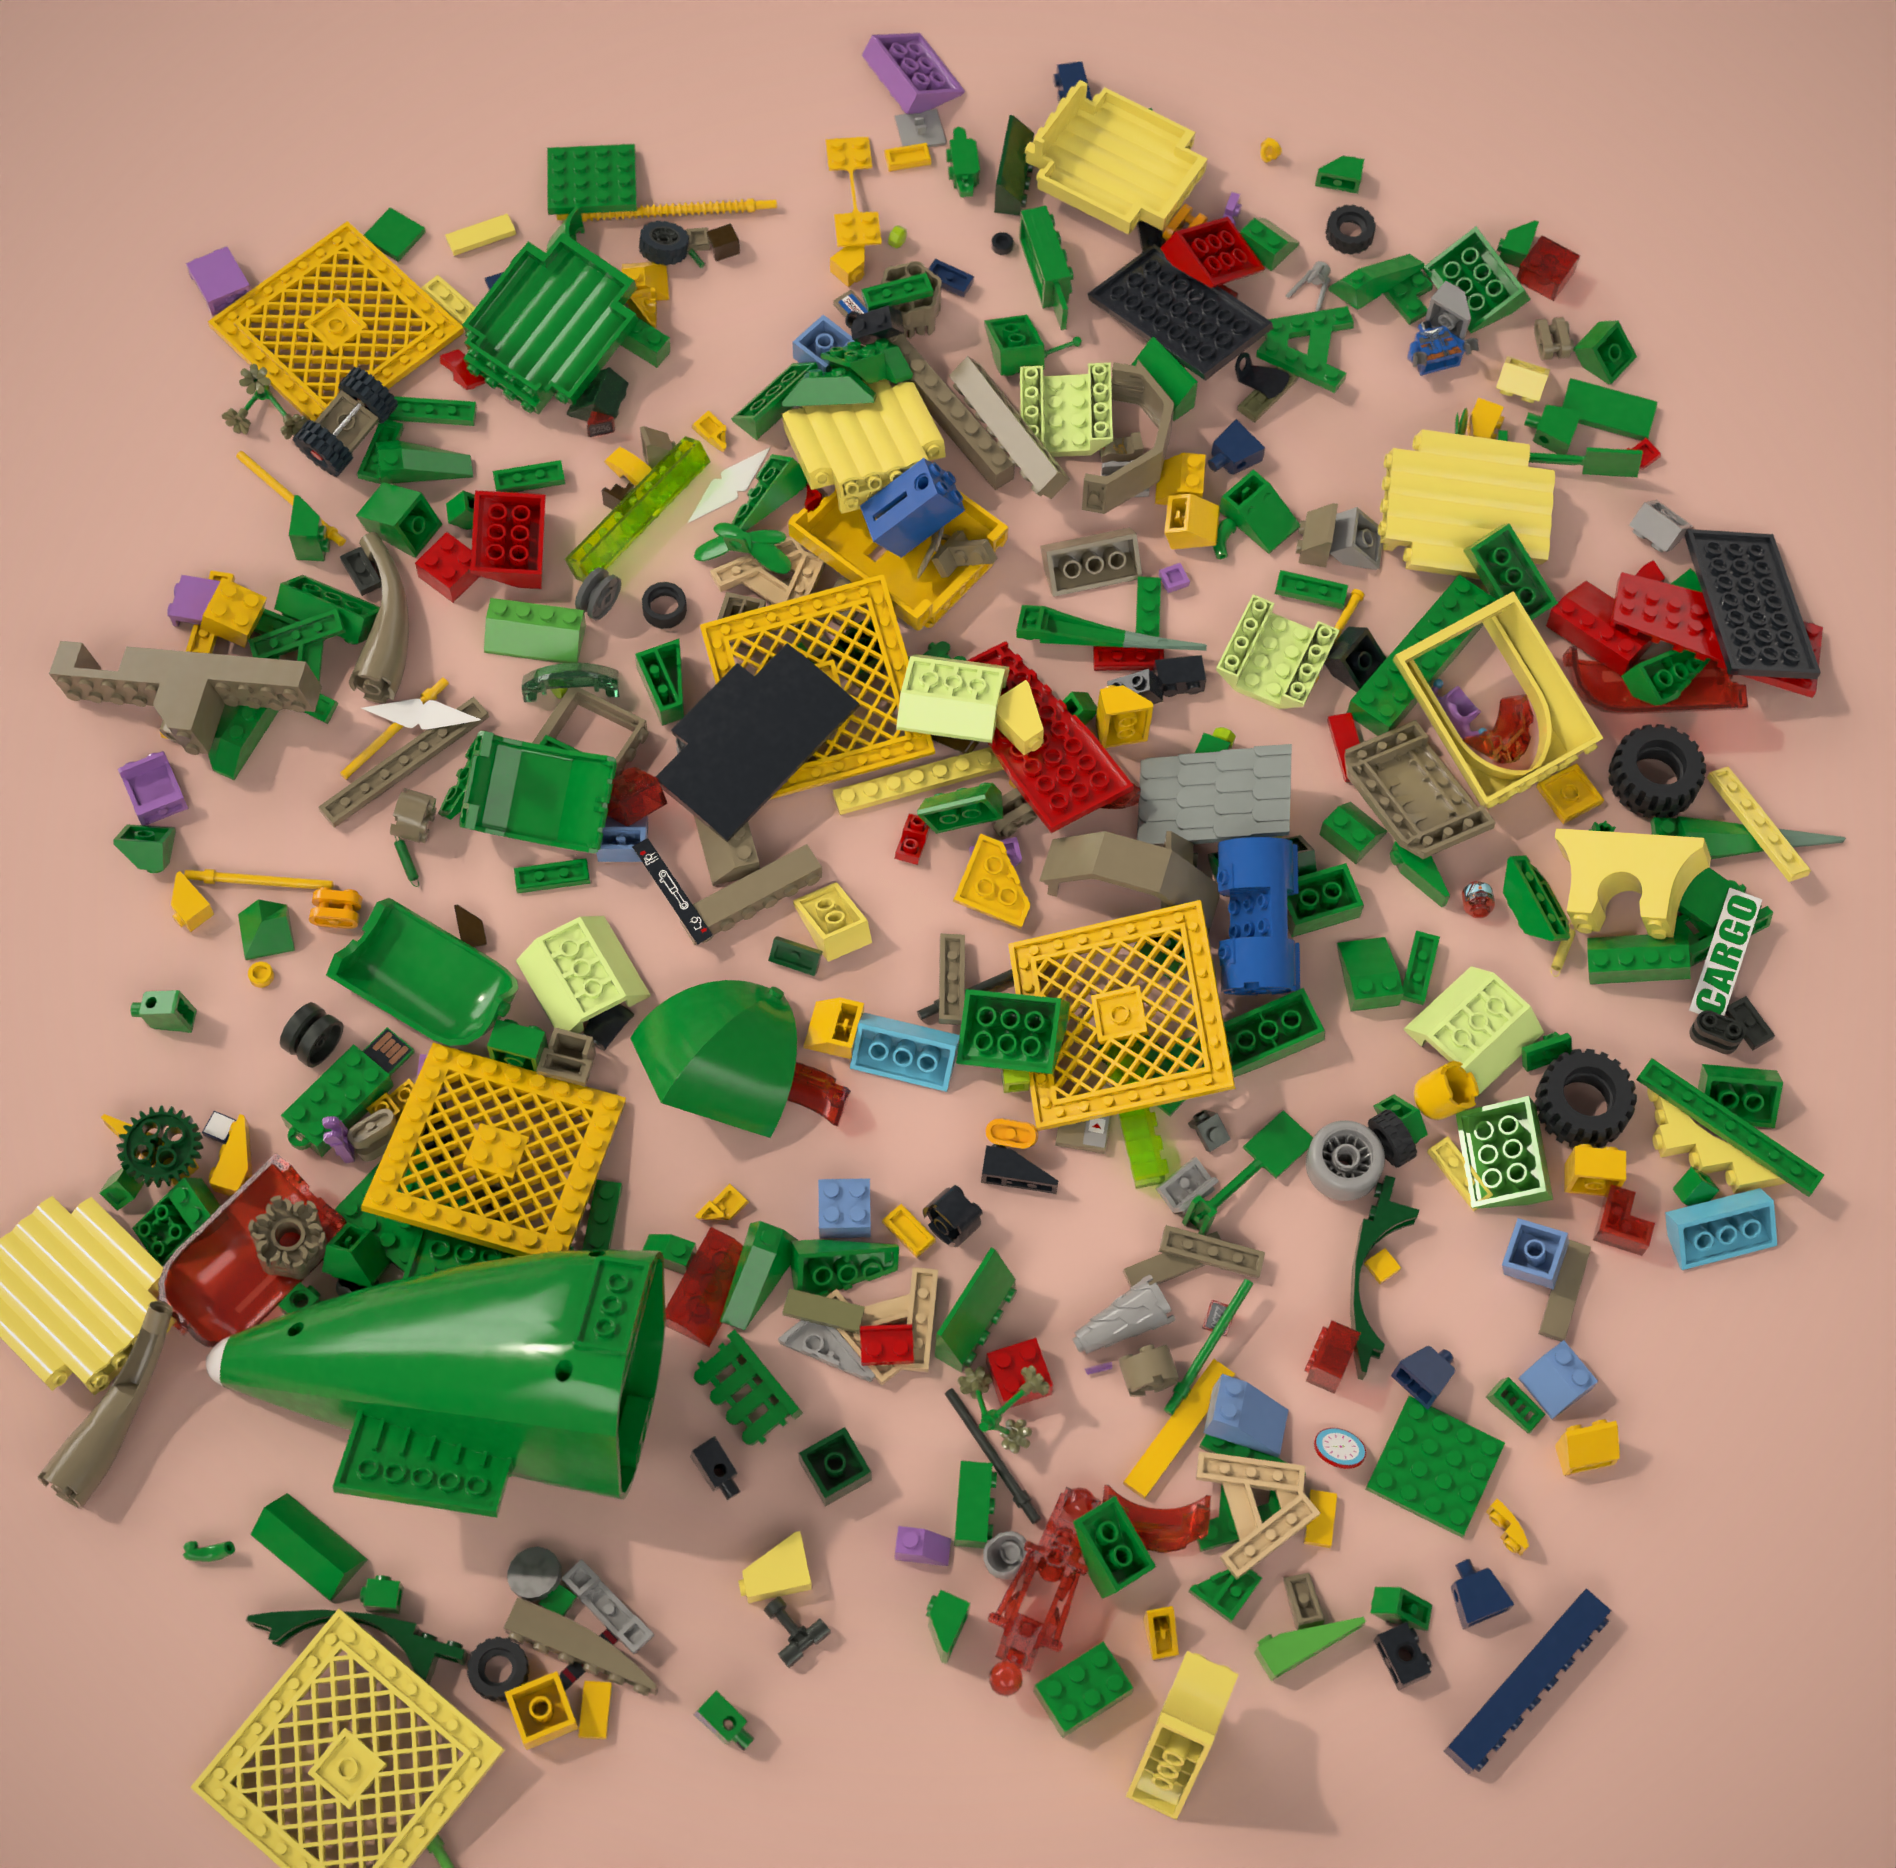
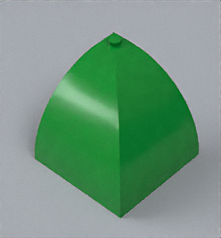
M712 981L685 989L653 1009L639 1024L630 1039L660 1102L771 1138L782 1116L790 1093L797 1056L795 1018L784 996V992L777 987L768 988L747 981Z

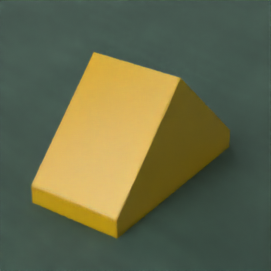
M1173 1606L1146 1611L1143 1622L1152 1660L1179 1655Z

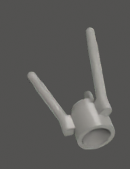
M1322 261L1316 262L1313 268L1286 294V297H1291L1306 281L1308 283L1312 282L1315 285L1322 284L1315 311H1320L1327 285L1331 281L1328 277L1331 272L1329 265Z

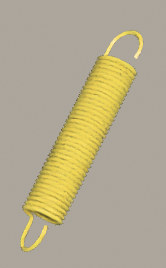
M1575 928L1574 930H1569L1570 939L1560 942L1551 967L1559 971V974L1576 934Z

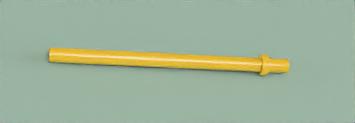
M243 451L237 453L236 458L293 506L294 495L246 453ZM321 519L322 525L326 526V538L333 540L340 547L343 546L346 539L338 533V529L334 526H329Z

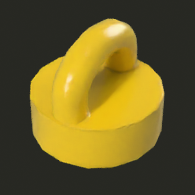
M1268 137L1261 143L1260 156L1264 162L1268 163L1272 159L1275 160L1282 154L1281 146L1273 138Z

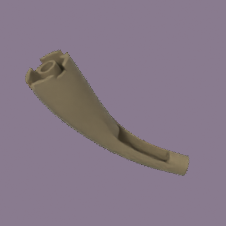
M371 532L364 535L359 544L369 561L374 563L379 573L382 584V601L370 634L349 679V685L353 691L358 688L365 693L363 698L375 703H386L387 699L391 698V700H394L401 684L406 664L409 635L408 606L404 586L394 560L379 535Z
M161 1301L149 1303L134 1347L116 1380L103 1399L66 1439L37 1477L45 1487L51 1483V1488L57 1492L56 1495L75 1507L79 1506L82 1508L109 1471L121 1448L158 1362L173 1312V1308L169 1304Z

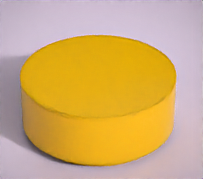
M260 961L250 966L248 978L252 985L263 988L272 983L274 972L268 963Z

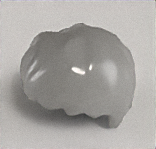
M1014 1531L998 1533L995 1538L987 1542L983 1551V1560L986 1568L997 1579L1015 1580L1026 1573L1027 1566L1031 1560L1030 1547L1024 1536Z

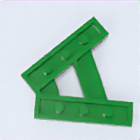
M1348 306L1268 319L1272 322L1273 329L1264 335L1266 340L1257 350L1256 357L1335 393L1346 379V372L1327 364L1331 332L1353 328L1354 321ZM1310 336L1307 355L1287 346L1288 339Z
M335 608L249 639L248 642L252 656L256 658L279 659L281 655L298 650L297 661L306 662L320 683L324 640L345 633L346 630L340 610ZM320 694L315 712L305 711L303 713L328 724L339 703Z
M1205 1434L1199 1446L1209 1453L1287 1463L1278 1457ZM1222 1483L1218 1517L1195 1523L1192 1526L1200 1552L1240 1541ZM1270 1490L1269 1503L1257 1506L1262 1523L1281 1509L1275 1491Z

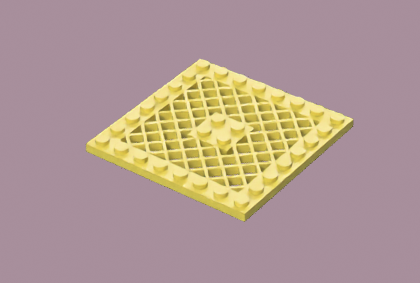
M338 1609L190 1788L280 1868H327L326 1866L339 1865V1868H346V1864L358 1862L359 1868H366V1861L375 1860L378 1861L372 1868H411L505 1749L344 1611ZM342 1650H344L348 1654L338 1656ZM349 1660L350 1675L337 1676L336 1662ZM356 1661L362 1667H364L368 1671V1673L356 1674ZM330 1666V1677L320 1678ZM369 1678L370 1692L357 1694L356 1679ZM376 1679L389 1690L377 1691ZM350 1680L351 1695L338 1696L337 1682ZM331 1682V1697L319 1699L318 1684ZM311 1689L312 1700L301 1701L302 1698ZM390 1695L391 1710L378 1711L377 1697ZM396 1696L410 1708L397 1709ZM370 1698L371 1712L358 1714V1699ZM351 1700L352 1715L339 1716L338 1702ZM332 1702V1717L319 1719V1704ZM312 1705L313 1720L300 1721L299 1706ZM293 1711V1722L283 1723ZM410 1713L411 1728L398 1729L397 1714ZM417 1714L430 1725L418 1727ZM391 1715L392 1730L379 1732L378 1717ZM372 1718V1733L359 1734V1719ZM352 1720L353 1733L347 1728H344L340 1733L339 1722ZM333 1722V1737L320 1739V1724ZM313 1725L314 1740L301 1741L300 1726ZM294 1727V1742L282 1744L281 1729ZM431 1731L432 1746L419 1747L418 1732ZM437 1731L451 1743L438 1745ZM412 1733V1748L399 1749L398 1734ZM274 1734L275 1745L264 1746ZM392 1735L393 1750L380 1752L379 1737ZM373 1738V1751L360 1739ZM332 1743L321 1756V1744ZM314 1745L315 1760L302 1761L301 1746ZM295 1747V1762L282 1764V1749ZM452 1748L453 1763L439 1765V1750ZM458 1749H459L462 1753H464L463 1756H462L460 1759H459V1756H458ZM275 1750L276 1765L263 1766L262 1751ZM432 1751L433 1766L420 1767L419 1752ZM413 1753V1768L400 1770V1755ZM256 1755V1767L245 1768ZM393 1756L394 1771L382 1772L388 1764L381 1757ZM314 1765L308 1774L315 1780L303 1782L302 1767ZM295 1768L296 1783L283 1784V1769ZM451 1769L440 1783V1770ZM276 1770V1785L264 1787L263 1771ZM433 1771L434 1786L421 1788L420 1772ZM256 1772L257 1788L244 1789V1774ZM414 1773L415 1789L401 1790V1775ZM394 1776L395 1791L382 1793L381 1777ZM236 1778H237V1787H236L234 1784H232V1783L236 1780ZM375 1781V1794L364 1795ZM316 1785L317 1801L304 1802L303 1787ZM323 1787L335 1798L323 1800ZM296 1788L297 1803L284 1805L283 1789ZM277 1790V1806L265 1807L264 1792ZM434 1791L422 1805L421 1793ZM257 1793L258 1806L245 1794ZM415 1794L416 1809L403 1811L402 1795ZM395 1796L396 1812L383 1813L382 1798ZM376 1798V1814L363 1815V1800ZM336 1803L337 1819L324 1820L323 1805ZM356 1804L357 1816L344 1818L343 1805L348 1809H352ZM317 1806V1821L305 1823L304 1807ZM297 1808L298 1824L285 1825L284 1810ZM278 1810V1823L265 1812ZM415 1814L403 1829V1816ZM396 1817L397 1832L384 1834L383 1818ZM377 1819V1835L364 1836V1820ZM357 1821L358 1837L345 1838L344 1823ZM337 1824L338 1839L325 1841L324 1825ZM318 1826V1842L305 1843V1828ZM298 1829L299 1842L286 1830ZM396 1837L385 1851L384 1839ZM378 1839L379 1855L365 1857V1841ZM358 1842L359 1858L346 1859L345 1843ZM338 1844L339 1860L326 1861L325 1846ZM319 1847V1860L306 1848Z

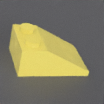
M837 882L793 900V904L818 950L823 951L822 955L828 962L872 943L868 920Z

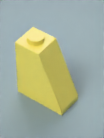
M1026 680L1000 696L996 711V727L1023 755L1040 748L1043 744L1044 731L1030 685Z
M800 1531L794 1532L742 1571L743 1579L738 1580L741 1596L747 1595L748 1603L812 1590Z

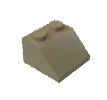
M1332 503L1307 512L1306 520H1301L1299 534H1302L1303 537L1302 540H1298L1296 553L1300 554L1299 563L1326 568L1333 541L1338 504Z

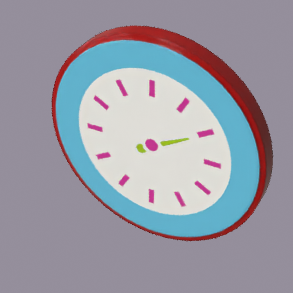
M1327 1428L1321 1430L1315 1437V1451L1326 1463L1337 1468L1352 1469L1364 1462L1366 1448L1363 1442L1353 1433L1340 1428Z

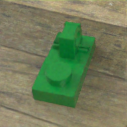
M1557 1032L1546 1036L1544 1035L1542 1041L1522 1047L1523 1068L1529 1072L1549 1065L1565 1052L1570 1055L1572 1051V1037L1568 1033L1559 1035Z

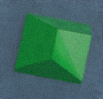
M258 899L238 914L245 960L295 951L289 910L286 904Z

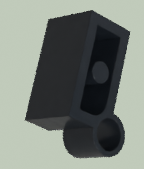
M889 305L863 314L851 311L845 319L846 326L851 329L852 340L863 345L874 343L877 339H888L904 334L901 311Z

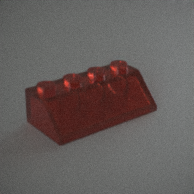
M710 1227L666 1306V1327L710 1347L722 1325L720 1319L743 1248L740 1242Z

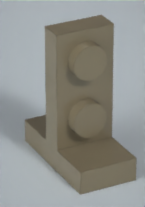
M963 530L955 531L931 559L941 578L949 577L958 566L993 564L997 556L988 539L968 540Z

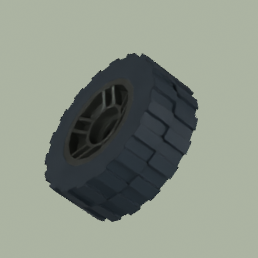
M668 221L650 222L643 226V229L640 231L639 252L648 261L655 264L675 265L686 258L689 235H687V231L683 227Z

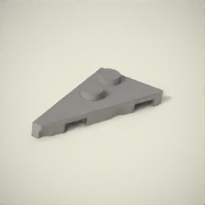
M801 1320L778 1338V1342L781 1345L868 1382L875 1379V1374L868 1366H861V1358L833 1327Z

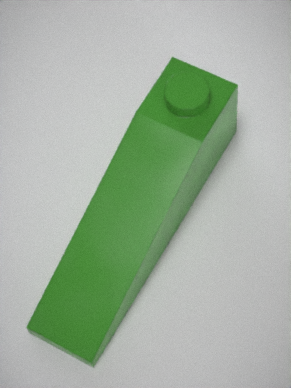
M1364 1617L1281 1633L1274 1638L1269 1634L1257 1642L1259 1646L1254 1654L1270 1680L1273 1681L1362 1628L1366 1620Z

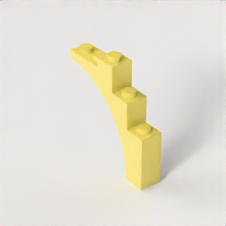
M1649 1088L1647 1089L1648 1098L1654 1103L1656 1109L1655 1120L1659 1127L1653 1134L1652 1141L1654 1148L1659 1151L1660 1157L1690 1152V1165L1699 1171L1708 1174L1726 1170V1182L1732 1187L1733 1193L1787 1184L1786 1181L1733 1145L1708 1133L1683 1111Z

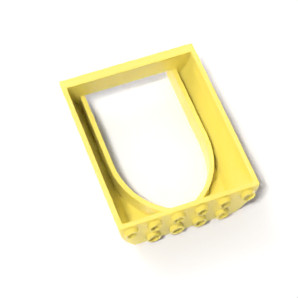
M1514 591L1396 654L1393 658L1395 665L1479 804L1483 805L1484 808L1490 809L1497 804H1502L1518 792L1520 794L1526 791L1536 782L1540 783L1556 771H1562L1579 759L1578 755L1584 752L1587 755L1598 748L1596 743L1603 739ZM1483 623L1529 698L1536 714L1539 728V743L1535 759L1529 770H1510L1498 767L1475 754L1457 733L1414 659Z

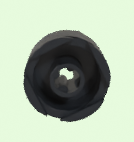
M957 1185L944 1189L923 1208L924 1218L928 1216L931 1221L928 1224L929 1228L947 1245L953 1242L955 1243L954 1247H958L981 1226L980 1216L983 1214L981 1208L976 1203H971Z

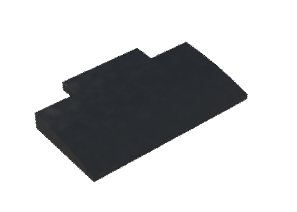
M787 643L755 676L737 663L671 729L672 734L686 746L655 777V780L662 790L723 840L728 842L860 705L822 670Z

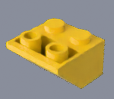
M1193 494L1168 496L1164 533L1171 550L1216 546L1220 513L1219 505Z
M841 997L816 1001L803 1048L851 1059L858 1023L864 1013V1003Z
M1601 1419L1591 1423L1592 1426L1582 1428V1425H1574L1566 1428L1565 1433L1560 1436L1561 1438L1555 1444L1564 1476L1615 1465L1620 1459L1618 1425L1616 1421L1607 1422V1419Z

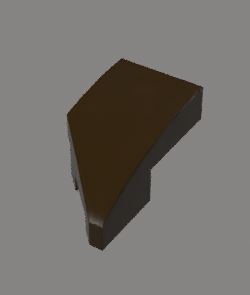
M458 904L454 905L460 939L472 947L487 945L483 921Z

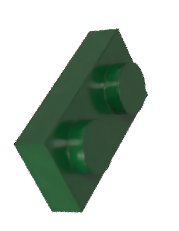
M776 936L773 940L768 961L815 976L818 972L823 951Z

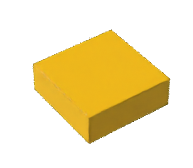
M1386 1248L1364 1263L1365 1267L1379 1284L1389 1279L1401 1269Z

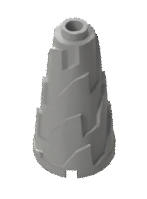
M1151 1275L1142 1278L1128 1292L1117 1298L1109 1307L1092 1317L1090 1322L1075 1332L1076 1337L1072 1340L1079 1352L1085 1351L1088 1354L1103 1347L1107 1348L1124 1339L1138 1336L1151 1329L1154 1330L1175 1321L1174 1315L1169 1317L1166 1315L1172 1310L1157 1283L1148 1284L1153 1280Z

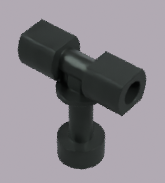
M779 1596L764 1608V1612L770 1619L776 1617L790 1634L788 1638L790 1644L778 1653L781 1660L790 1668L804 1656L803 1651L813 1643L819 1644L831 1631L821 1618L808 1629L804 1625L799 1628L784 1610L787 1604Z

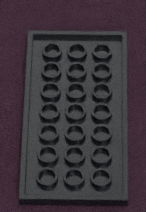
M1155 244L1088 293V298L1091 302L1147 341L1154 337L1180 364L1205 381L1273 329L1271 321L1220 287L1210 288L1172 266L1160 247Z
M1687 529L1684 537L1728 674L1818 679L1821 672L1774 535Z

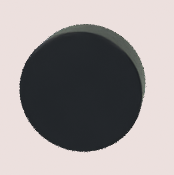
M997 233L992 237L991 248L996 254H1009L1013 249L1014 240L1008 233Z

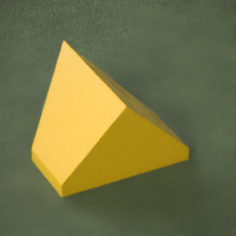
M656 288L635 291L628 299V308L635 312L639 319L657 329Z

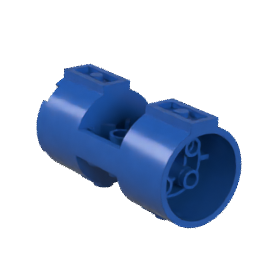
M1273 837L1236 838L1219 842L1218 892L1220 895L1230 897L1228 905L1230 913V939L1219 941L1218 949L1221 992L1229 995L1258 996V994L1288 995L1299 990L1300 945L1295 943V940L1288 938L1287 896L1298 894L1297 845L1293 844L1291 840Z

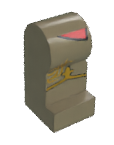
M1134 432L1129 437L1113 438V442L1099 450L1101 461L1103 463L1110 461L1130 462L1142 456L1144 448L1141 433Z

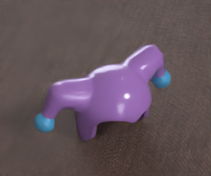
M1436 679L1431 690L1462 740L1469 742L1479 737H1487L1488 731L1485 728L1471 731L1470 722L1481 711L1471 702L1461 688L1456 686L1443 697L1438 696V690L1443 687V681Z

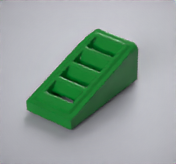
M1509 1377L1501 1379L1486 1396L1496 1408L1527 1433H1530L1546 1415ZM1506 1390L1508 1393L1502 1397V1392ZM1513 1397L1517 1400L1512 1405L1508 1403ZM1523 1404L1525 1407L1518 1414L1516 1410ZM1531 1411L1534 1414L1526 1422L1523 1418Z

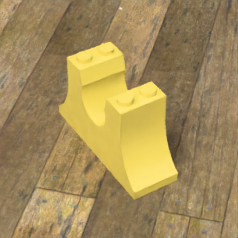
M1557 828L1555 832V839L1560 851L1571 865V888L1567 913L1575 930L1581 933L1600 932L1606 919V907L1610 899L1624 891H1635L1642 894L1639 901L1640 913L1648 935L1655 939L1674 937L1677 912L1685 890L1699 873L1710 867L1711 856L1704 838Z
M1186 1652L1128 1789L1127 1798L1177 1820L1213 1744L1223 1713L1238 1678V1673L1233 1672L1227 1666L1218 1665L1206 1660L1200 1654Z

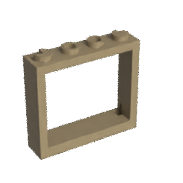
M571 684L532 743L540 744L545 735L556 739L578 705L633 731V733L616 757V762L618 763L615 778L612 781V784H614L615 781H619L623 776L624 767L627 762H632L639 744H643L649 734L647 722L645 719Z

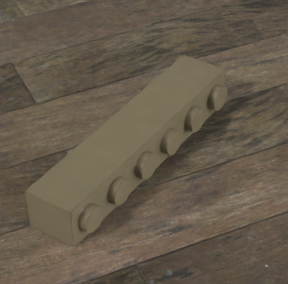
M806 844L694 903L693 906L714 936L720 931L730 930L734 927L735 923L743 919L748 920L752 918L756 912L764 908L773 907L780 899L795 895L799 889L807 885L812 886L822 878V866ZM680 919V923L682 924L683 928L687 932L693 944L696 945L697 943L695 942V940L693 939V937L691 936V934L689 933V931ZM712 937L708 938L707 940L703 941L702 943H705V942L709 941L710 939H712Z

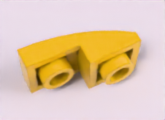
M622 447L617 448L604 461L620 478L624 475L639 491L657 474L640 458Z
M408 1079L390 1095L388 1093L383 1094L366 1109L371 1115L378 1110L389 1109L398 1120L415 1083Z
M1497 1498L1486 1513L1493 1524L1506 1529L1500 1537L1504 1541V1546L1509 1551L1517 1552L1521 1556L1529 1546L1525 1533L1514 1515Z

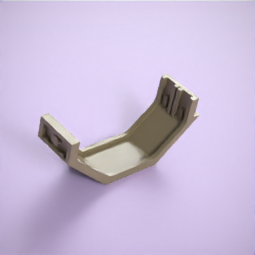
M1139 360L1136 366L1113 363L1111 380L1112 400L1137 404L1144 410L1158 428L1155 445L1150 451L1109 476L1085 473L1082 510L1105 514L1160 482L1171 436L1174 402Z
M1107 831L1053 839L1039 880L1048 885L1047 894L1055 897L1058 894L1059 883L1096 879L1156 896L1170 907L1201 900L1208 935L1220 898L1218 883L1175 851Z

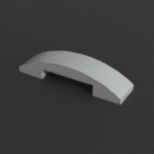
M582 1559L562 1577V1580L583 1604L634 1655L654 1636V1633L607 1588Z

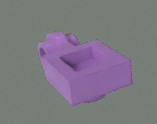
M1232 192L1225 207L1223 218L1228 216L1236 227L1234 216H1239L1242 204H1239L1240 194Z

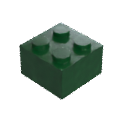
M870 620L866 628L875 632L872 620ZM852 627L843 634L853 639L858 630ZM862 633L858 642L868 647L873 638ZM840 639L835 649L845 654L850 644ZM877 640L872 650L881 654ZM854 647L849 656L860 661L865 652ZM831 653V656L839 664L842 658ZM869 655L864 664L875 669L879 660ZM847 661L842 667L844 672L850 676L856 668L855 665ZM884 663L879 670L881 674L886 671ZM861 669L856 679L866 684L871 674Z
M846 1427L799 1452V1462L825 1506L872 1480V1472Z

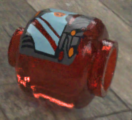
M1474 881L1462 890L1463 908L1468 915L1474 918H1484L1495 908L1493 889L1489 884Z

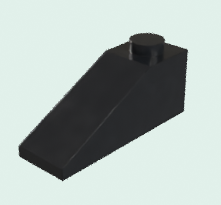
M986 1145L981 1183L1057 1194V1179L1014 1150L1007 1149L1004 1145Z

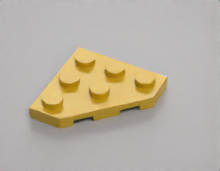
M980 833L953 902L1021 929L1030 908V902L1027 896H1025L1020 884L1021 882L1014 866L1009 860L1003 842Z

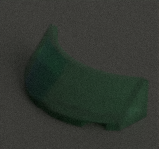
M590 663L555 664L531 671L524 675L522 680L524 702H535L539 692H542V695H547V689L594 687L595 692H600V689L606 690L607 697H619V672L616 669Z

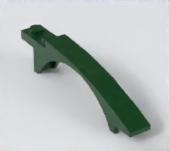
M1385 1175L1382 1183H1377L1374 1197L1378 1198L1376 1206H1371L1368 1219L1363 1218L1360 1225L1352 1265L1350 1321L1357 1377L1360 1380H1363L1367 1373L1370 1358L1380 1359L1385 1346L1369 1325L1362 1309L1359 1277L1363 1261L1371 1249L1384 1237L1399 1229L1414 1225L1419 1214V1209L1390 1201L1395 1178Z
M301 1610L268 1612L248 1615L246 1621L251 1627L270 1632L268 1640L272 1641L273 1645L281 1647L300 1632L326 1624L336 1611ZM344 1611L356 1623L375 1628L393 1639L406 1653L413 1671L429 1685L439 1658L465 1666L468 1654L465 1649H462L463 1645L458 1642L448 1640L447 1644L437 1641V1637L427 1633H422L421 1636H418L420 1628L416 1623L370 1613Z

